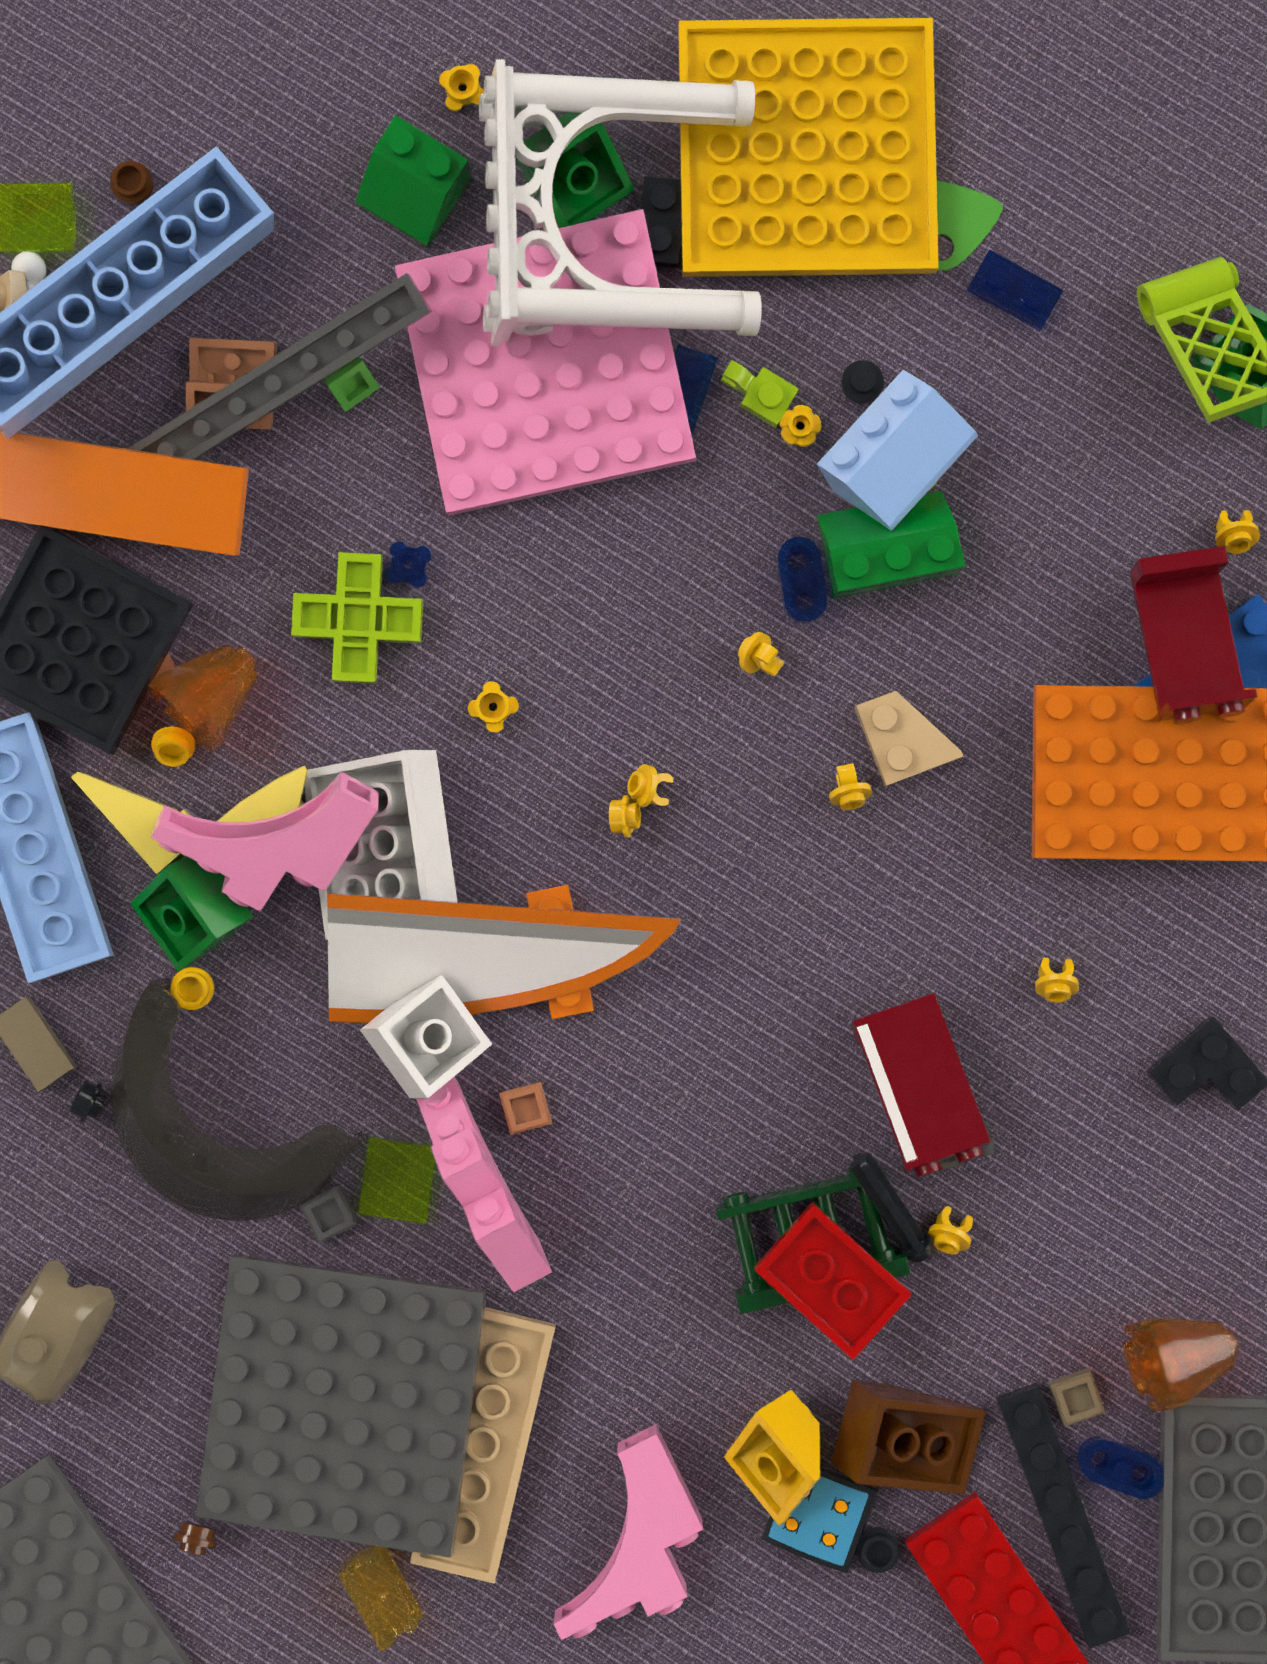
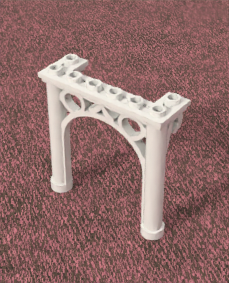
M496 59L492 76H485L484 94H480L479 120L485 122V146H492L493 161H487L485 184L486 189H493V204L487 205L486 228L487 232H494V248L489 247L487 253L488 275H495V291H489L488 305H484L483 330L484 332H491V346L500 347L502 341H509L512 331L523 335H540L551 332L553 325L736 331L737 335L756 336L758 334L762 313L761 297L758 291L628 287L609 283L593 275L574 258L565 245L555 221L552 205V183L557 162L568 144L585 129L611 120L750 126L755 110V87L752 81L734 80L732 85L513 73V66H505V60ZM554 113L582 114L563 128ZM544 125L554 142L544 152H533L523 143L522 127ZM515 156L526 166L536 168L531 181L517 187ZM544 165L543 170L537 168ZM538 190H539V202H538L536 199L533 198V197L536 196ZM516 209L523 211L531 218L535 229H543V231L535 230L528 232L522 236L518 244ZM541 245L550 251L557 261L551 274L545 277H537L528 271L525 265V250L528 247ZM563 272H566L584 289H557L552 287L556 285ZM518 280L525 287H518Z

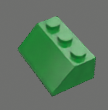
M942 491L925 494L892 531L858 508L821 514L816 517L833 599L958 575L965 567L957 524Z

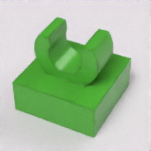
M360 357L323 380L345 412L380 388Z

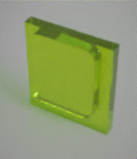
M71 182L0 184V254L21 253L25 251L34 253L74 252V243L76 241V203L73 199V184Z
M370 1136L358 1214L426 1224L436 1162L431 1149L433 1145Z

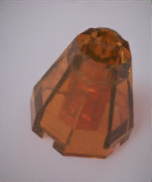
M225 644L159 674L148 685L149 692L157 703L164 697L170 704L164 709L169 718L180 728L188 731L194 737L195 743L200 746L205 743L206 750L213 753L225 742L258 679L257 672L254 670L257 662L242 646L234 649Z
M1152 1318L1125 1325L1124 1334L1132 1333V1340L1124 1342L1123 1353L1134 1388L1140 1395L1148 1393L1154 1400L1146 1403L1152 1412L1166 1411L1185 1405L1235 1364V1356L1238 1353L1236 1338L1220 1322Z

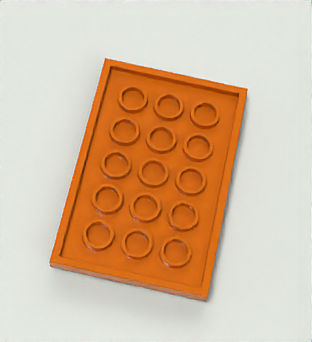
M1034 686L1032 858L1267 862V688H1244V690L1256 689L1257 698L1244 708L1245 712L1240 715L1219 718L1217 712L1201 714L1202 718L1195 722L1175 724L1174 719L1159 720L1153 687Z

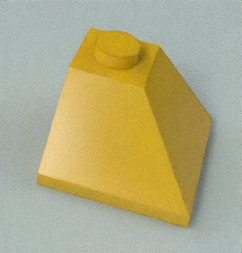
M789 1390L758 1410L724 1456L726 1461L779 1526L786 1522L820 1479V1423L792 1390Z

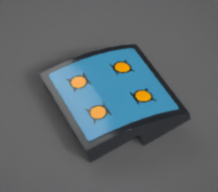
M820 1467V1479L785 1523L779 1526L770 1515L762 1540L815 1563L848 1573L878 1489L870 1485L857 1484L840 1471L833 1473Z

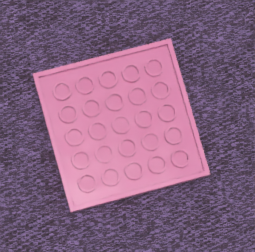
M643 209L558 228L565 245L574 258L598 278L620 286L660 288ZM522 237L517 238V244ZM494 243L395 265L397 279L409 273L432 311L427 316L410 325L408 332L443 501L448 516L696 461L669 328L553 325L551 332L540 335H523L512 331L509 341H502L500 347L491 346V332H484L483 330L484 305H488L489 291H495V275H488L487 273L488 248H494ZM532 245L525 250V265L531 274L537 277H545L552 273L557 261L547 248L541 245ZM563 272L556 285L552 287L557 289H584L566 272ZM518 280V287H525Z

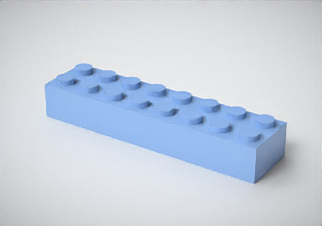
M217 146L0 313V432L7 440L274 231V212Z

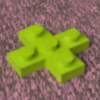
M338 552L336 595L293 593L291 636L294 638L334 640L333 682L377 684L379 642L421 644L423 600L381 597L383 556L381 554Z

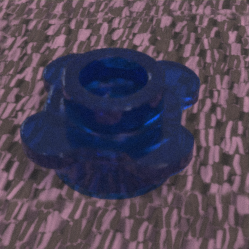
M395 542L390 547L392 559L390 567L385 571L386 578L393 584L401 581L411 584L415 588L424 586L427 582V576L425 575L427 563L432 558L430 550L425 546L412 548L406 547L403 542ZM406 561L412 562L411 568H405L404 564Z

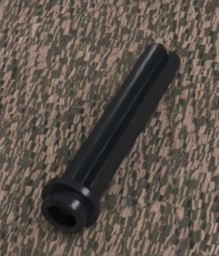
M868 1152L862 1155L860 1153L855 1154L853 1161L849 1165L850 1170L899 1242L900 1253H904L907 1260L912 1262H921L927 1259L932 1253L933 1240L930 1234L921 1230L873 1155Z

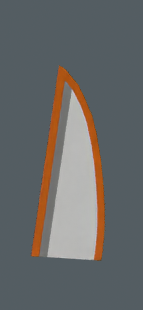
M327 893L329 1021L369 1023L392 1003L440 975L444 976L471 1015L528 1005L564 996L595 986L649 957L674 933L681 919Z

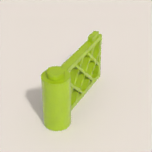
M1221 256L1138 285L1137 288L1138 305L1144 320L1148 325L1155 326L1208 423L1267 402V387L1259 388L1246 384L1252 371L1267 375V342L1235 289L1239 285V276L1235 265L1232 262L1227 263ZM1230 306L1236 317L1233 325L1210 319L1212 312ZM1185 323L1197 327V330L1191 340L1175 335L1170 327ZM1204 329L1227 336L1222 348L1198 342ZM1233 338L1252 344L1254 352L1251 358L1228 351ZM1193 353L1216 359L1210 372L1192 367L1189 360ZM1226 362L1245 368L1241 380L1237 381L1217 375L1221 363ZM1211 385L1235 392L1231 400L1217 405H1213L1207 394Z

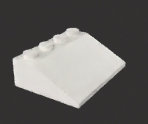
M404 750L308 770L304 786L306 803L324 791L337 778L340 772L379 792L377 812L325 891L319 889L326 940L328 939L327 893L457 902L436 750Z

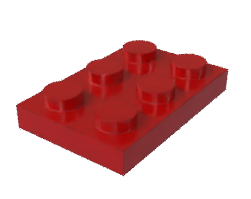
M813 1202L754 1266V1270L852 1360L856 1358L912 1295L900 1281Z

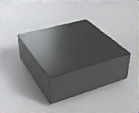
M340 1184L300 1205L319 1244L359 1223Z

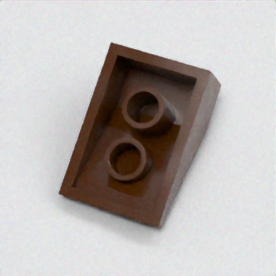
M852 1380L831 1464L857 1484L965 1494L986 1411L980 1407L890 1384Z

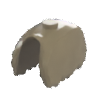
M59 1260L48 1261L31 1281L0 1336V1379L29 1394L30 1399L43 1405L52 1404L54 1401H57L79 1376L83 1365L97 1345L105 1325L111 1318L116 1303V1298L109 1288L89 1284L79 1288L70 1286L67 1283L69 1273Z

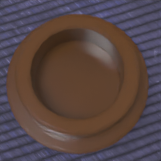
M126 161L119 164L112 172L110 186L114 195L121 202L136 205L149 198L153 191L154 180L145 165L136 161Z
M182 1522L179 1532H174L173 1536L174 1540L181 1542L179 1550L197 1555H205L206 1548L215 1549L217 1541L213 1540L216 1529L194 1523Z

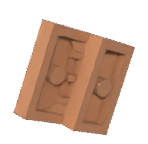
M189 338V381L186 382V411L277 355V341ZM274 411L247 428L271 430Z

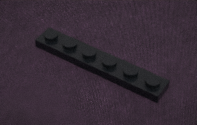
M1033 1383L996 1397L1086 1644L1090 1649L1130 1634L1037 1383Z

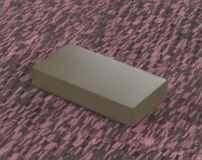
M30 996L23 998L0 1014V1037L37 1092L45 1090L77 1067Z

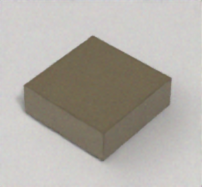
M1089 1368L1048 1382L1058 1414L1064 1426L1106 1413Z

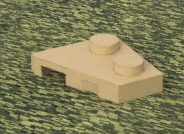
M897 691L854 707L884 787L963 757L962 751Z

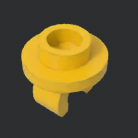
M1243 510L1240 521L1231 522L1228 519L1227 511H1221L1216 524L1217 533L1215 540L1217 547L1225 546L1226 552L1240 554L1248 551L1258 542L1260 538L1259 528L1252 522L1253 517L1249 510Z
M756 632L752 636L747 637L739 647L740 668L749 674L761 669L771 676H776L784 665V661L776 657L778 650L771 646L770 637L763 632Z
M853 763L837 766L838 775H836L838 788L830 792V803L840 806L842 810H853L862 807L866 803L865 800L872 795L871 786L867 783H858Z
M643 764L631 774L627 785L628 794L631 796L633 803H638V807H647L649 804L666 806L669 804V799L658 796L656 792L657 785L660 782L673 783V777L666 773H657L653 766Z
M1043 958L1038 970L1039 979L1035 982L1036 993L1045 997L1049 1002L1058 1003L1069 1000L1072 995L1079 991V981L1072 976L1074 972L1072 960H1065L1062 966L1063 973H1054L1049 967V958Z
M946 1206L938 1214L936 1224L930 1226L928 1234L932 1237L934 1247L937 1250L955 1255L959 1251L968 1250L970 1247L971 1238L967 1232L973 1225V1218L967 1215L962 1219L960 1227H955L949 1221L952 1208Z

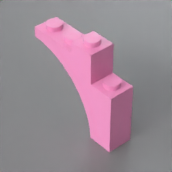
M340 772L337 778L324 791L309 802L285 814L251 822L211 821L178 812L164 805L156 819L151 838L158 841L159 845L165 850L176 854L182 853L197 861L204 870L214 874L221 873L225 875L222 892L227 894L234 903L243 907L250 906L261 912L286 872L290 873L297 882L304 886H315L323 891L327 889L377 812L379 792Z
M453 1077L428 1099L416 1098L433 1143L431 1149L442 1179L462 1205L475 1241L511 1290L516 1292L552 1273L541 1243L504 1181L479 1131L456 1078Z
M657 1424L618 1442L617 1454L622 1463L628 1494L626 1518L622 1533L613 1554L596 1579L574 1599L555 1610L554 1626L561 1640L571 1635L574 1638L583 1637L597 1627V1622L611 1615L614 1619L627 1615L635 1609V1603L639 1601L649 1617L657 1612L660 1615L668 1614L679 1608L683 1603L682 1600L687 1598L686 1582L669 1547L675 1545L676 1548H680L696 1540L699 1536L697 1532L703 1530L702 1516Z

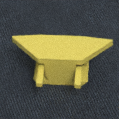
M304 765L273 780L240 801L217 821L251 822L285 814L304 805L301 799L308 773L307 768Z

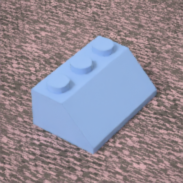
M902 370L817 463V466L833 492L892 531L978 435L933 387L907 371Z

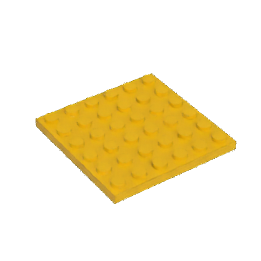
M933 18L679 21V82L732 85L734 80L752 81L755 87V110L750 126L680 123L682 277L937 273L939 266Z

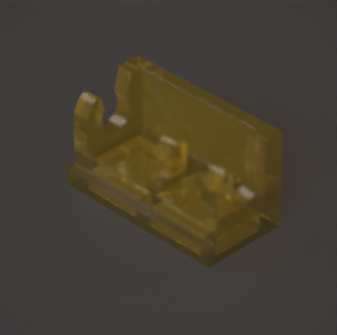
M369 1545L344 1560L338 1576L379 1650L382 1652L391 1647L395 1642V1638L404 1631L408 1635L417 1628L419 1619L424 1616V1613L386 1547Z

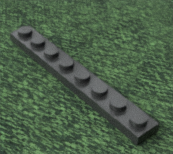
M406 273L127 449L197 459L427 316L432 311L411 275Z

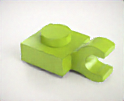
M733 360L729 363L721 379L729 387L746 395L739 407L774 428L779 424L799 388L762 367L758 376L755 377L745 367Z

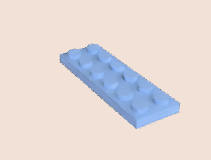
M27 712L0 721V899L27 982L34 983L114 956L36 716Z

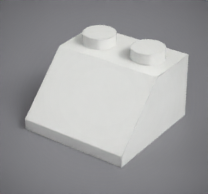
M443 975L436 977L392 1003L360 1029L409 1098L428 1099L492 1045Z

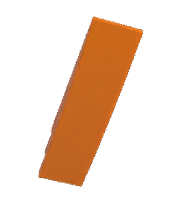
M0 432V519L237 556L240 555L249 468L18 432L7 440Z

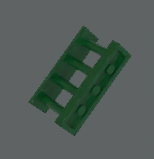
M880 1166V1168L887 1177L886 1171ZM850 1167L848 1168L849 1174L753 1197H748L747 1192L729 1194L722 1197L723 1204L715 1205L718 1220L731 1217L745 1275V1280L742 1282L743 1287L734 1289L740 1314L790 1303L754 1270V1266L759 1262L748 1217L750 1212L773 1207L781 1237L794 1223L790 1203L815 1197L817 1207L839 1226L832 1193L857 1188L872 1249L868 1253L895 1278L910 1274L907 1257L904 1253H900V1250L894 1252V1248L888 1246L882 1217L851 1172Z

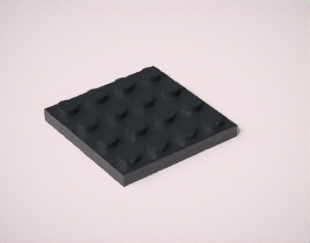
M40 525L0 599V697L89 744L114 755L194 604Z

